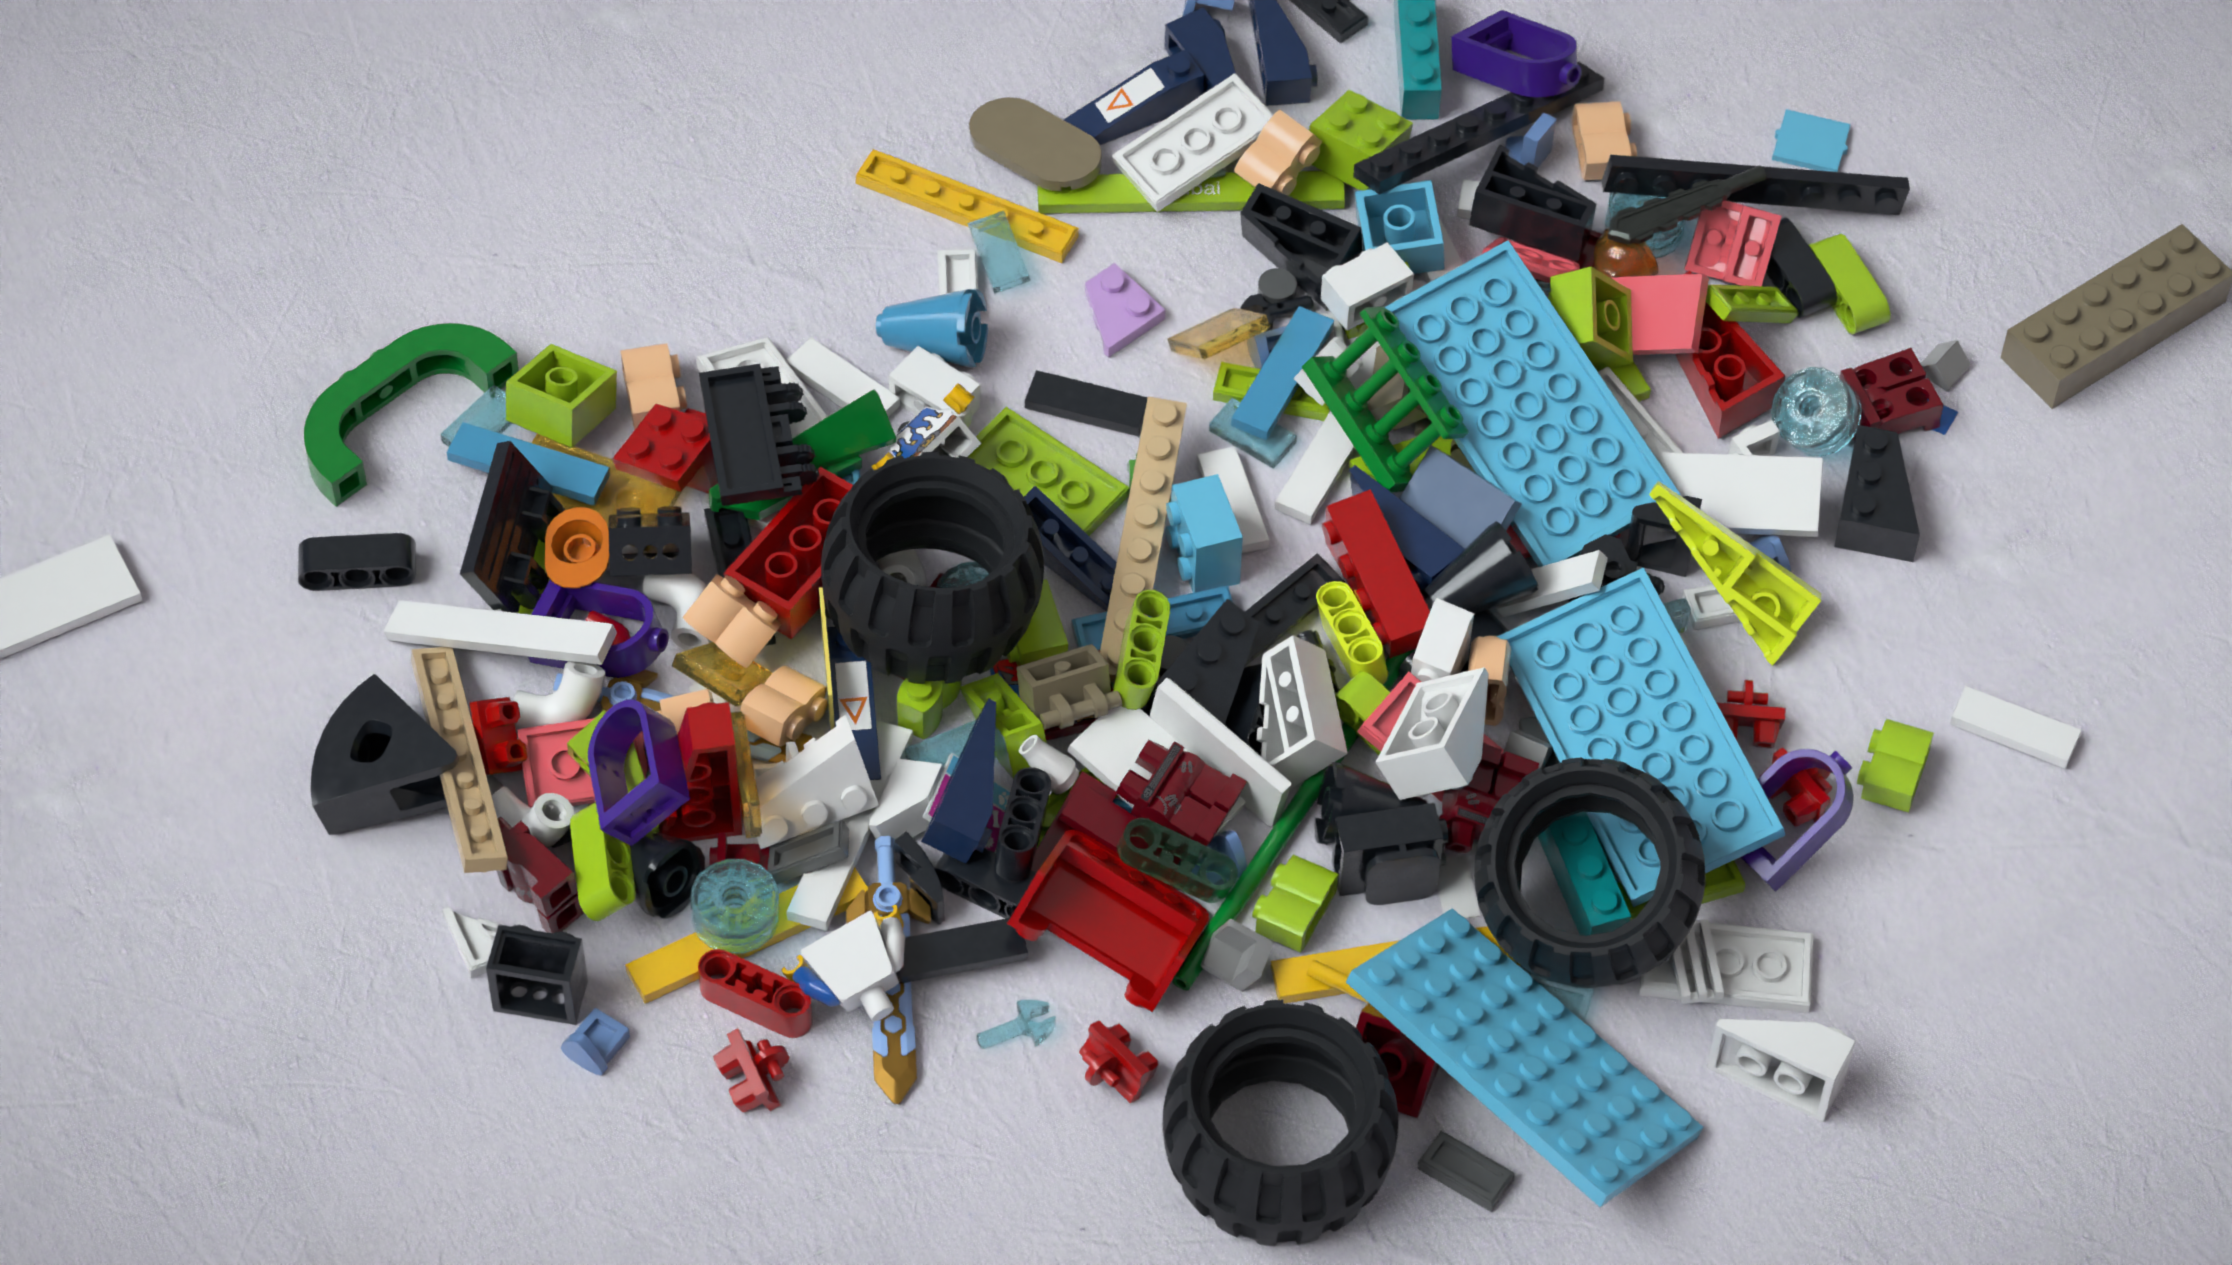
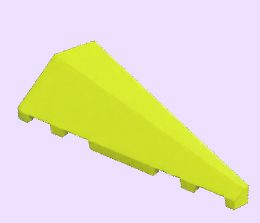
M1657 481L1649 495L1656 501L1669 519L1673 529L1678 532L1686 543L1691 554L1722 598L1730 605L1742 622L1746 632L1754 639L1764 653L1766 660L1771 665H1774L1797 636L1799 628L1821 602V592L1660 481Z

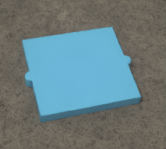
M1786 109L1781 128L1775 132L1777 142L1772 160L1816 171L1838 172L1842 155L1847 154L1848 146L1845 144L1851 124Z

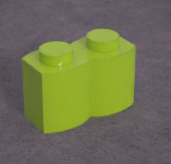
M906 678L897 694L898 726L913 730V735L923 740L929 737L940 725L943 709L953 703L959 695L962 681L945 684L944 681H925V684L908 682V678Z
M1890 719L1885 720L1882 730L1874 728L1868 747V752L1873 753L1871 762L1863 760L1856 784L1863 785L1861 799L1909 813L1928 759L1934 732Z
M1293 854L1286 865L1280 863L1277 866L1270 884L1273 888L1268 896L1262 894L1255 904L1252 917L1256 919L1255 932L1301 953L1335 896L1339 874Z

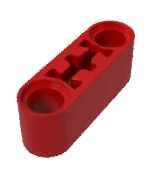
M722 949L710 950L701 956L698 962L700 991L707 1001L788 1038L801 1037L810 1030L812 1026L811 997L800 989L799 984ZM716 974L726 975L720 979L711 978V976ZM796 1008L800 1010L796 1013L785 1012L787 1009Z

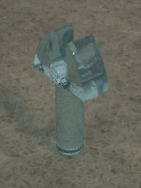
M1040 1000L1017 1001V1012L1019 1014L1016 1019L978 1033L976 1040L980 1048L986 1049L1017 1036L1025 1035L1031 1037L1034 1046L1037 1047L1053 1032L1056 1026V1016L1045 1019L1042 1022H1034L1031 1020L1034 1017L1049 1013V1003Z

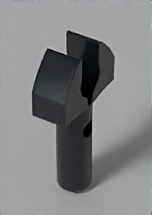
M1261 293L1249 296L1241 305L1240 318L1252 314L1260 315L1258 317L1246 318L1244 329L1249 332L1263 330L1265 332L1273 330V322L1276 318L1293 315L1299 306L1312 310L1314 303L1313 299L1307 295L1272 304L1266 302Z

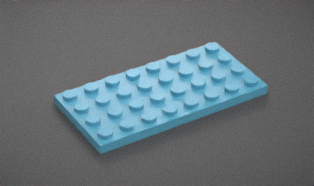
M1509 240L1385 306L1386 309L1390 310L1397 317L1399 328L1407 340L1413 343L1419 350L1420 359L1427 370L1440 381L1441 391L1445 397L1462 414L1463 423L1469 433L1464 438L1454 439L1474 471L1522 503L1510 525L1538 567L1580 556L1585 544L1605 534L1614 537L1630 528L1633 508L1638 505L1656 502L1649 494L1657 481H1660L1678 495H1681Z
M1644 567L1601 587L1600 591L1586 594L1497 636L1500 639L1507 640L1511 646L1510 668L1549 744L1552 746L1558 762L1561 763L1562 760L1578 757L1599 760L1608 758L1625 762L1631 767L1649 773L1662 782L1683 804L1695 824L1703 848L1705 873L1786 836L1780 820ZM1586 812L1633 907L1650 900L1654 895L1661 868L1660 860L1652 842L1635 824L1610 813Z
M1453 908L1353 969L1346 980L1349 986L1599 1207L1605 1205L1696 1140L1704 1128L1685 1109L1681 1108L1658 1088L1653 1081L1649 1080L1635 1068L1622 1054L1612 1048L1590 1026L1581 1021L1559 999L1550 994L1528 972L1519 967L1497 945L1488 940Z

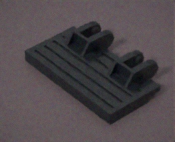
M760 364L699 372L722 506L802 495V486L816 482L819 472L814 464H810V462H813L814 457H816L815 451L811 445H793L790 424L801 422L807 415L806 407H804L802 402H798L801 401L804 395L799 383H781L779 366L761 368Z
M511 441L500 442L496 445L460 575L493 610L501 609L503 612L518 613L520 605L523 608L534 609L542 595L538 589L542 590L548 584L549 577L545 570L534 560V554L538 540L545 543L547 527L553 518L563 512L565 508L552 494L553 487Z

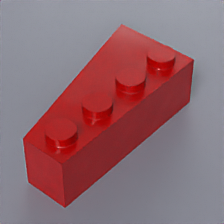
M1688 271V272H1686L1685 274H1693V273H1692L1691 271ZM1705 302L1698 353L1675 354L1719 439L1779 405L1782 400L1785 375L1737 322L1723 321Z
M1371 489L1327 505L1326 522L1321 524L1325 543L1389 658L1416 649L1430 610Z
M708 702L695 707H687L677 736L690 799L658 824L659 832L691 842L718 838V832H726L727 837L742 835L736 748L729 702L719 704Z

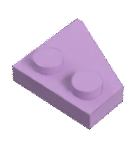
M1115 263L1085 282V294L1089 306L1093 310L1096 329L1099 330L1103 341L1104 354L1108 358L1165 320V309Z

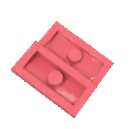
M1727 200L1722 201V206L1712 211L1707 209L1701 211L1684 270L1704 274L1741 286H1762L1781 215Z

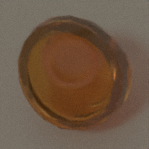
M1609 227L1604 229L1603 234L1596 241L1593 256L1595 269L1610 278L1656 276L1659 273L1655 256L1646 242L1627 245L1608 239Z

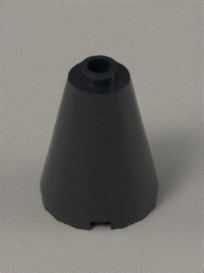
M1496 521L1489 525L1424 589L1427 596L1424 600L1430 611L1436 598L1476 614L1532 595L1539 590L1537 588L1538 583L1520 550L1517 552L1509 542L1512 538L1499 522Z
M1332 762L1333 766L1329 765L1326 769L1318 795L1317 805H1322V819L1315 818V839L1319 844L1333 845L1336 817L1427 804V801L1418 796L1399 800L1390 784L1342 763Z
M651 830L633 846H630L635 884L634 901L646 914L654 918L659 916L666 919L682 911L695 896L697 891L692 889V886L697 876L703 879L705 856L701 848L691 841Z

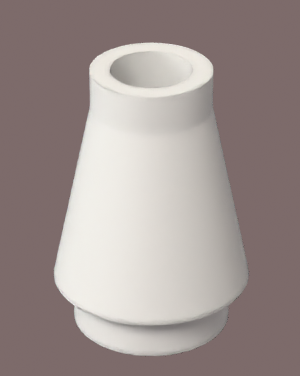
M1037 735L1030 736L1020 746L1019 753L1026 759L1029 766L1041 769L1051 778L1050 791L1052 790L1055 794L1067 791L1077 780L1079 771L1075 767V761L1042 741Z

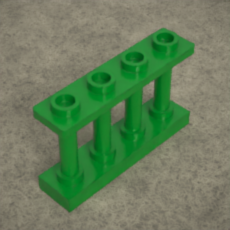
M1366 307L1360 312V316L1368 328L1336 359L1334 356L1311 357L1301 367L1377 482L1391 493L1403 492L1413 476L1410 472V464L1440 436L1445 440L1464 438L1469 431L1463 423L1460 411L1450 404L1441 391L1440 381L1427 370L1421 361L1420 352L1417 347L1407 340L1399 328L1397 317L1385 307ZM1378 341L1389 360L1356 390L1347 377V369ZM1399 373L1410 389V392L1377 422L1368 408V401ZM1420 404L1432 423L1398 453L1388 439V433Z

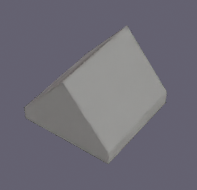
M1958 340L1937 344L1920 363L1926 373V378H1929L1931 382L1946 391H1949L1970 367V363Z
M1520 730L1510 732L1503 753L1507 751L1539 763L1540 769H1544L1553 753L1552 746L1548 742Z

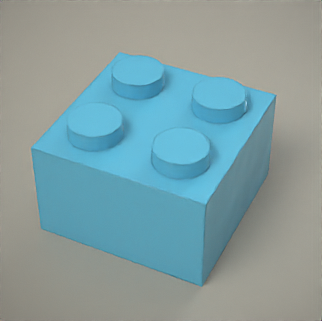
M1431 180L1398 185L1381 194L1376 193L1372 189L1355 191L1356 217L1358 226L1361 227L1363 252L1367 249H1375L1388 242L1404 262H1408L1410 270L1414 274L1445 269L1444 243Z
M1216 474L1172 485L1171 502L1166 503L1170 525L1165 526V534L1170 549H1177L1179 554L1177 565L1181 579L1189 581L1193 593L1240 584L1243 536L1219 475Z

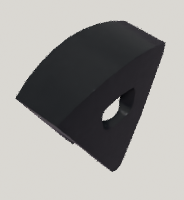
M373 674L358 685L343 700L332 714L321 734L311 770L310 789L312 807L329 835L340 834L445 808L447 803L440 774L453 769L459 761V756L423 718L376 674Z

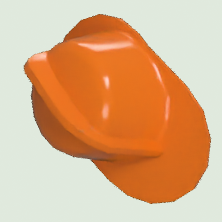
M575 507L564 510L554 517L547 527L545 536V569L547 576L556 585L563 588L576 589L588 586L600 579L607 570L609 563V530L607 522L598 512L590 508Z

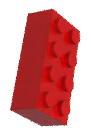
M822 467L818 469L819 476L816 482L802 486V495L793 496L724 572V577L730 576L736 579L745 588L744 594L748 599L755 603L762 601L777 613L776 620L781 624L777 631L790 639L801 630L820 608L819 588L823 587L821 558L827 529L837 506L853 487L851 483Z

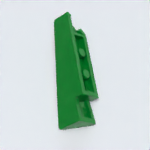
M874 389L792 439L793 445L807 444L811 445L812 449H814L816 457H814L813 462H810V464H814L817 469L822 467L843 478L856 469L862 468V458L860 455L895 443L896 435L880 396ZM716 484L709 490V507L715 512H718L721 508L740 511L744 513L745 518L760 521L781 510L793 496L722 506L719 487Z

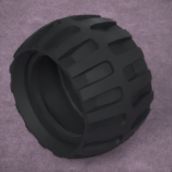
M922 452L921 456L908 458L898 456L887 460L882 467L875 471L870 469L863 474L837 506L828 526L822 550L821 576L823 594L832 622L838 632L841 633L848 648L858 658L863 657L870 662L875 670L887 676L891 673L908 678V682L925 684V681H944L945 684L959 682L965 676L976 672L980 675L993 668L1002 655L1007 656L1014 649L1027 631L1038 606L1043 586L1044 556L1041 536L1034 521L1032 511L1018 489L1014 490L1009 485L1006 477L994 468L989 470L976 464L974 459L959 455L958 458L941 456L939 452ZM935 549L967 557L980 564L989 575L980 582L961 587H924L907 583L880 570L875 562L888 554L899 551Z
M1578 757L1565 759L1561 763L1544 769L1539 768L1523 777L1519 784L1501 797L1492 809L1478 841L1475 855L1474 880L1479 907L1489 930L1500 946L1516 962L1548 981L1575 988L1595 989L1597 987L1621 985L1636 980L1641 975L1660 966L1676 951L1689 934L1701 907L1705 888V860L1701 840L1693 820L1683 804L1662 782L1649 773L1631 767L1625 762L1608 758L1599 760ZM1580 812L1610 813L1635 824L1652 842L1660 860L1661 868L1654 895L1636 918L1612 932L1582 936L1557 930L1532 912L1521 894L1522 864L1533 841L1555 821Z
M1266 1000L1260 1006L1247 1009L1244 1005L1228 1012L1223 1016L1218 1025L1214 1026L1211 1024L1207 1026L1191 1042L1185 1056L1178 1062L1171 1076L1164 1100L1162 1128L1165 1151L1171 1171L1176 1180L1182 1185L1186 1198L1194 1208L1204 1217L1207 1215L1211 1216L1218 1228L1234 1237H1238L1240 1234L1256 1239L1258 1244L1276 1246V1242L1296 1241L1297 1245L1317 1240L1322 1233L1330 1229L1332 1232H1335L1351 1222L1358 1215L1361 1208L1372 1201L1386 1179L1396 1150L1399 1121L1396 1095L1389 1082L1386 1066L1375 1048L1369 1042L1364 1044L1358 1029L1344 1018L1336 1019L1325 1013L1322 1007L1305 1002L1304 1006L1285 1004L1283 1000ZM1268 1081L1301 1084L1325 1096L1343 1115L1349 1133L1329 1154L1303 1165L1272 1166L1246 1158L1226 1143L1214 1125L1212 1117L1223 1101L1244 1087Z

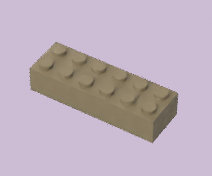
M2181 224L2009 328L2000 358L2053 409L2224 304L2232 284V270L2189 229Z

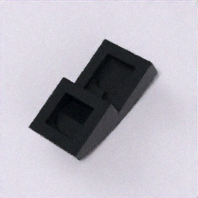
M906 831L894 840L895 863L910 876V888L929 904L931 918L940 925L945 921L943 891L938 875L926 853Z

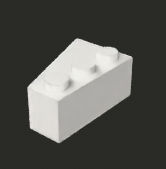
M1292 635L1265 652L1262 656L1259 703L1264 705L1263 727L1257 728L1256 739L1262 743L1261 757L1291 782V788L1348 754L1326 651Z
M846 714L835 722L836 727L818 740L812 738L805 743V749L788 762L780 761L740 790L761 849L879 806Z

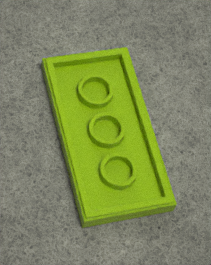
M1005 407L976 436L981 444L968 456V458L974 459L976 464L989 470L994 468L1003 474L1009 485L1014 490L1018 489L1023 497L1036 486L1088 536L1129 497V487L1008 407Z

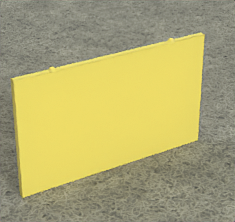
M820 587L822 642L830 730L835 727L824 594L823 587Z

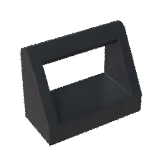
M1682 496L1701 510L1702 499ZM1656 502L1635 506L1632 510L1626 546L1630 560L1638 562L1637 566L1686 577L1692 554L1678 532L1677 538L1643 545L1646 525L1675 531Z

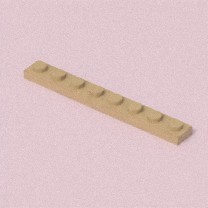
M1149 396L1147 398L1100 648V654L1109 665L1110 682L1115 683L1125 622L1136 596L1142 591L1153 590L1167 517L1166 503L1170 501L1187 403Z
M453 648L412 649L411 664L426 722L459 756L457 765L453 769L440 774V779L464 873L507 870V853Z

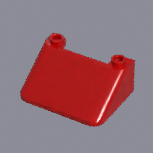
M1067 830L1036 873L1007 924L1015 928L1021 937L1029 941H1037L1046 930L1052 932L1130 980L1124 993L1126 1000L1136 1007L1146 1008L1153 1013L1207 924L1209 914L1201 904L1087 834L1077 830Z

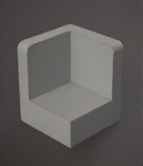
M1229 919L1213 932L1202 959L1201 968L1235 988L1244 991L1261 977L1274 942L1239 922Z

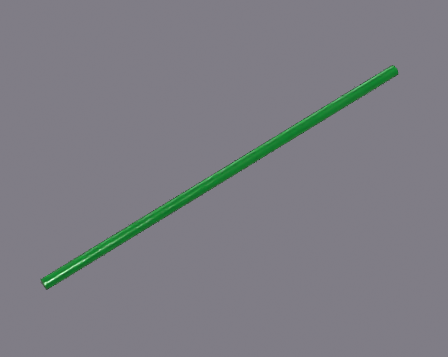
M1416 649L1393 658L1387 657L1385 661L1388 677L1383 686L1388 691H1390L1400 676L1398 671L1401 664ZM1343 723L1342 730L1348 753L1359 736L1349 725ZM1345 756L1335 762L1341 763ZM1328 766L1302 783L1188 953L1172 980L1175 986L1184 991L1190 990L1203 970L1201 962L1213 932L1229 919L1236 921L1317 800Z

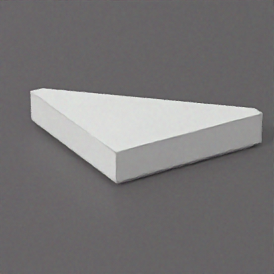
M450 907L442 909L445 922L470 977L474 978L487 973L486 966L498 924L482 918L476 920L455 913Z

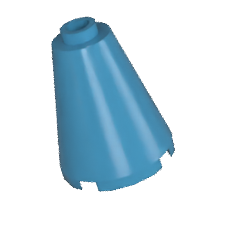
M966 289L886 306L883 313L877 316L876 334L878 337H882L883 343L887 346L912 352L919 346L929 353L938 354L946 362L964 367H977L975 363H981L983 360L988 336V324H981L980 311H987L983 293L979 289Z

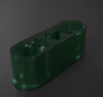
M1136 818L1129 822L1117 843L1118 856L1126 865L1208 903L1222 901L1237 880V866L1231 858L1147 818ZM1139 836L1147 842L1148 848L1139 849L1131 843L1130 837ZM1161 847L1163 849L1159 857L1155 856L1157 848ZM1174 856L1181 858L1180 865L1173 863ZM1195 864L1199 865V870L1196 874H1193L1192 871L1196 866ZM1215 872L1223 878L1224 884L1215 885L1211 883L1206 873Z

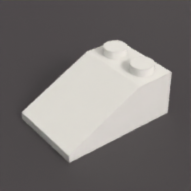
M1485 667L1416 684L1375 762L1399 800L1416 796L1426 797L1431 793L1448 789L1458 790L1471 782L1473 774L1482 759L1489 676Z
M1719 1019L1715 1026L1706 1068L1824 1122L1845 1082L1855 1040L1847 1037L1844 1032L1837 1028L1825 1027L1817 1022Z

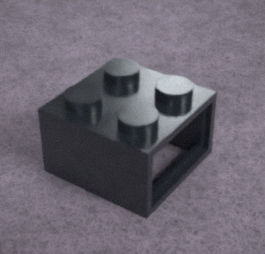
M664 506L657 508V513L641 514L640 508L627 507L617 509V514L609 515L610 576L692 574L690 512H682V508L678 506ZM673 543L679 548V552H663V548L665 545ZM626 545H634L638 553L622 554V549ZM653 545L657 548V553H643V550L646 546Z
M498 924L486 966L493 1011L576 1025L588 983L582 938L575 937L567 932L548 933L536 931L524 925H513L511 927ZM516 987L527 989V993L522 997H515L511 994L512 990ZM538 991H544L547 994L545 998L540 1000L535 999L533 995ZM564 994L565 1003L557 1004L553 1001L555 995Z

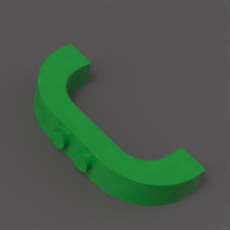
M457 323L434 324L412 330L397 338L383 349L373 352L369 359L353 370L343 373L336 382L329 386L316 399L307 415L304 426V443L309 470L317 488L337 507L367 485L363 461L344 442L356 426L415 384L433 375L455 374L469 379L487 396L491 397L505 387L506 381L519 371L517 352L505 341L489 331Z

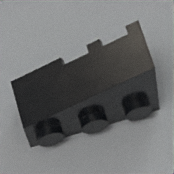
M1499 145L1475 191L1469 226L1578 261L1590 238L1597 203L1559 180L1554 183L1537 174L1538 167L1530 162L1524 166L1508 156L1509 150Z
M1258 183L1240 212L1242 237L1277 268L1285 269L1295 276L1297 285L1327 311L1328 307L1321 300L1322 275L1336 265H1343L1359 257L1362 252L1361 227Z
M1858 425L1834 547L1913 562L1920 532L1898 432Z
M1227 598L1157 681L1147 704L1152 707L1157 687L1166 678H1170L1225 725L1260 623Z

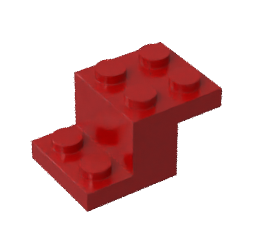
M655 403L612 458L617 470L680 492L687 486L709 494L710 488L718 484L706 414L691 408H687L683 413Z

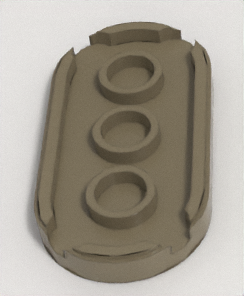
M1015 97L991 100L975 110L970 118L969 132L973 146L977 151L1044 189L1061 191V187L1071 186V190L1079 189L1090 184L1101 171L1102 152L1095 138L1028 100Z

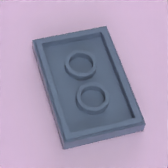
M1432 445L1399 498L1463 548H1466L1489 525L1496 521L1507 530L1522 505L1521 502Z

